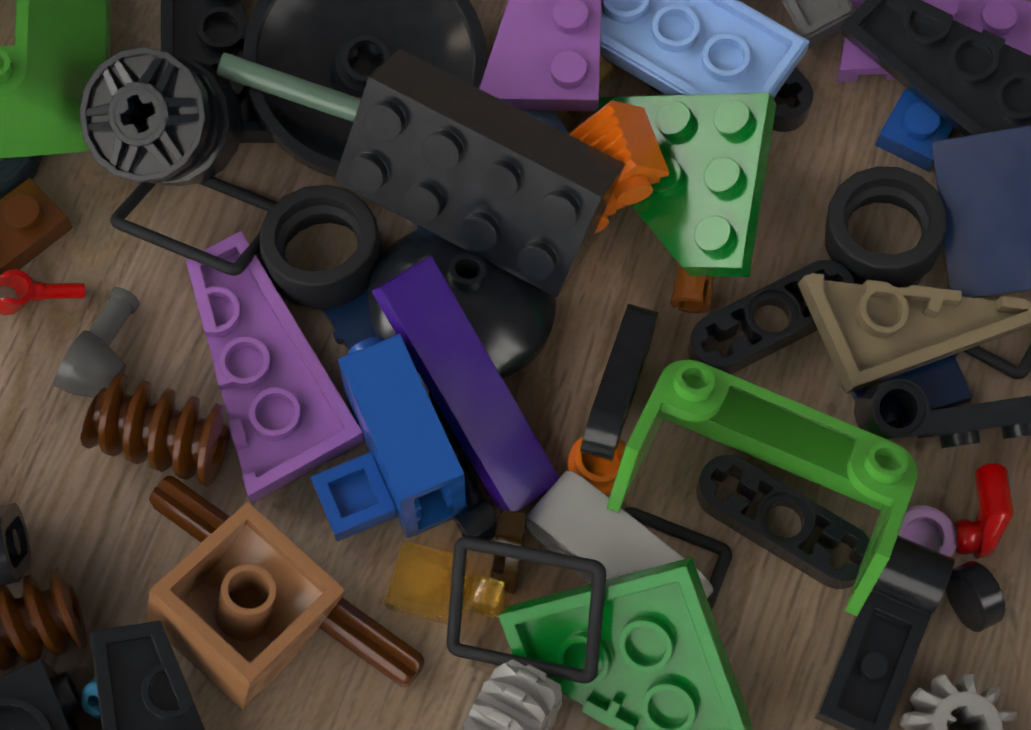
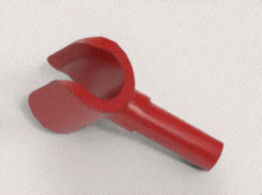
M17 269L8 270L0 275V287H11L18 294V299L11 297L0 299V314L14 315L29 301L85 299V283L33 282L28 274Z

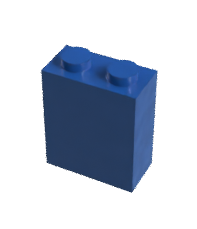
M397 334L385 340L382 337H372L357 343L348 351V355L338 359L348 406L363 432L364 442L368 451L374 457L396 508L397 517L408 539L451 521L455 515L466 510L464 472L401 335Z

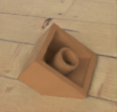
M247 501L150 588L146 621L160 620L170 644L241 710H244L291 664L343 597L345 589Z

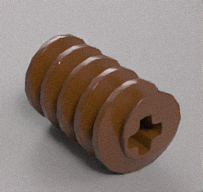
M119 372L115 375L108 388H102L92 400L83 422L80 439L82 446L90 449L99 444L103 453L113 457L121 454L123 451L126 460L135 464H140L148 458L150 467L156 471L164 472L173 465L175 476L184 480L193 477L197 472L200 484L208 487L213 483L222 466L228 446L229 433L228 427L223 425V405L216 403L205 419L200 418V399L198 397L191 396L182 410L178 411L175 410L176 392L173 389L167 388L157 403L151 402L150 382L143 380L131 396L127 394V376Z
M58 567L50 570L49 590L41 591L31 574L23 577L22 597L15 598L7 585L0 586V670H7L14 666L17 652L28 663L39 660L44 644L55 656L63 655L68 651L70 635L79 647L83 649L87 647L84 619L76 593L72 585L67 583Z

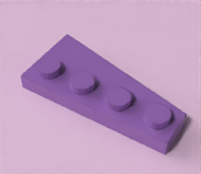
M508 0L479 89L520 110L599 111L602 0Z

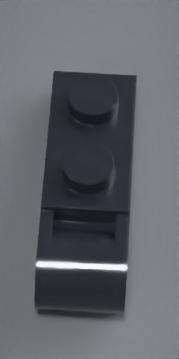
M893 379L865 388L856 399L854 416L859 428L887 440L918 436V438L939 436L941 448L981 443L979 430L1001 427L1003 439L1031 435V396L930 410L928 397L918 384L907 379ZM886 393L897 397L902 405V418L895 427L888 425L880 414V402Z
M897 536L889 561L858 616L853 618L815 719L840 730L889 729L929 619L937 608L951 577L955 559L902 536Z

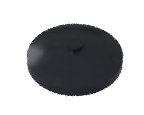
M258 0L251 14L244 42V59L360 99L362 98L368 77L400 48L477 88H480L487 66V52L483 30L476 11L469 0ZM247 86L255 113L272 139L298 162L312 170L335 178L353 122Z

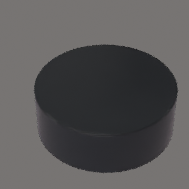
M968 561L953 568L945 591L949 603L959 620L967 628L975 632H980L1001 622L1005 614V600L993 574L985 566L975 561Z

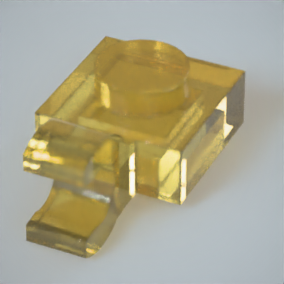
M403 540L384 601L386 608L448 625L453 553ZM466 557V569H467L468 561H467V557ZM465 576L462 609L488 617L499 618L498 615L503 610L507 592L504 591L505 582L484 576Z

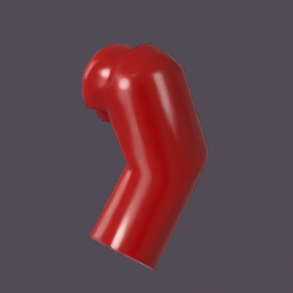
M986 464L975 471L979 503L975 521L960 519L954 523L956 530L955 552L960 555L973 554L975 559H979L994 553L1013 517L1014 510L1008 471L1000 464Z

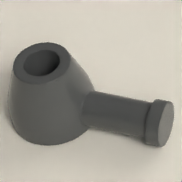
M114 287L108 295V302L89 331L84 330L81 332L67 351L56 373L55 387L73 395L95 398L102 388H108L115 375L119 372L124 374L126 364L109 346L128 316L134 314L139 307L140 302L135 295L120 287Z

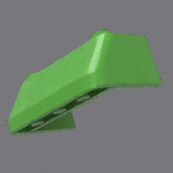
M16 0L15 45L0 46V159L77 153L90 150L83 139L79 111L86 84L98 66L110 58L111 0Z
M680 360L668 365L663 370L625 447L606 508L619 513L663 419L880 510L844 610L858 616L889 561L918 477V469L913 457L903 447L892 441L695 360Z

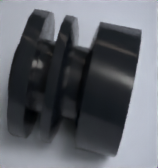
M147 47L120 51L100 64L85 86L79 111L83 139L95 160L115 176L144 183H161L174 186L204 183L227 166L238 150L243 129L240 100L228 79L217 76V71L209 64Z

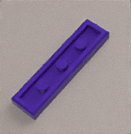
M429 256L420 260L371 291L396 335H401L417 371L500 513L502 514L503 509L518 512L549 490L557 482L559 476L433 257Z

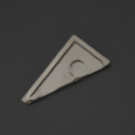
M815 273L804 276L798 283L846 394L1031 326V302L1026 298L1001 296L997 300L963 297L962 291L917 285L898 288L888 282L866 280L862 285L824 280V274Z

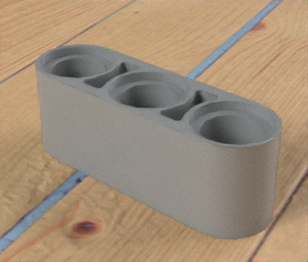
M566 470L526 516V528L544 547L551 552L600 561L606 569V580L685 559L622 508L619 513L606 508L609 498L590 482L572 471ZM697 569L708 599L713 593V587L708 579ZM574 570L588 583H592L593 573Z

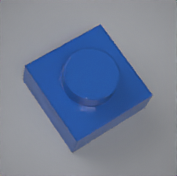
M905 88L882 128L875 146L929 172L934 163V158L931 156L932 142L947 139L953 126Z
M371 452L311 476L313 486L337 542L397 517L396 508Z

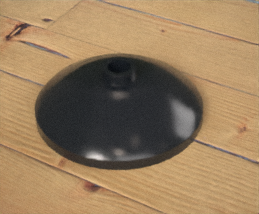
M425 228L413 231L397 240L377 262L371 275L368 290V312L377 337H382L385 340L395 336L396 333L371 291L420 260L432 256L502 378L510 376L527 366L538 356L549 339L556 314L555 296ZM459 275H466V276H470V277H473V278H472V279H465V278L460 277Z

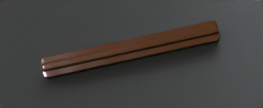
M174 476L163 478L157 487L154 488L149 498L155 510L200 542H203L230 517ZM343 597L319 626L321 630L400 687L409 686L424 666L425 662L421 653Z

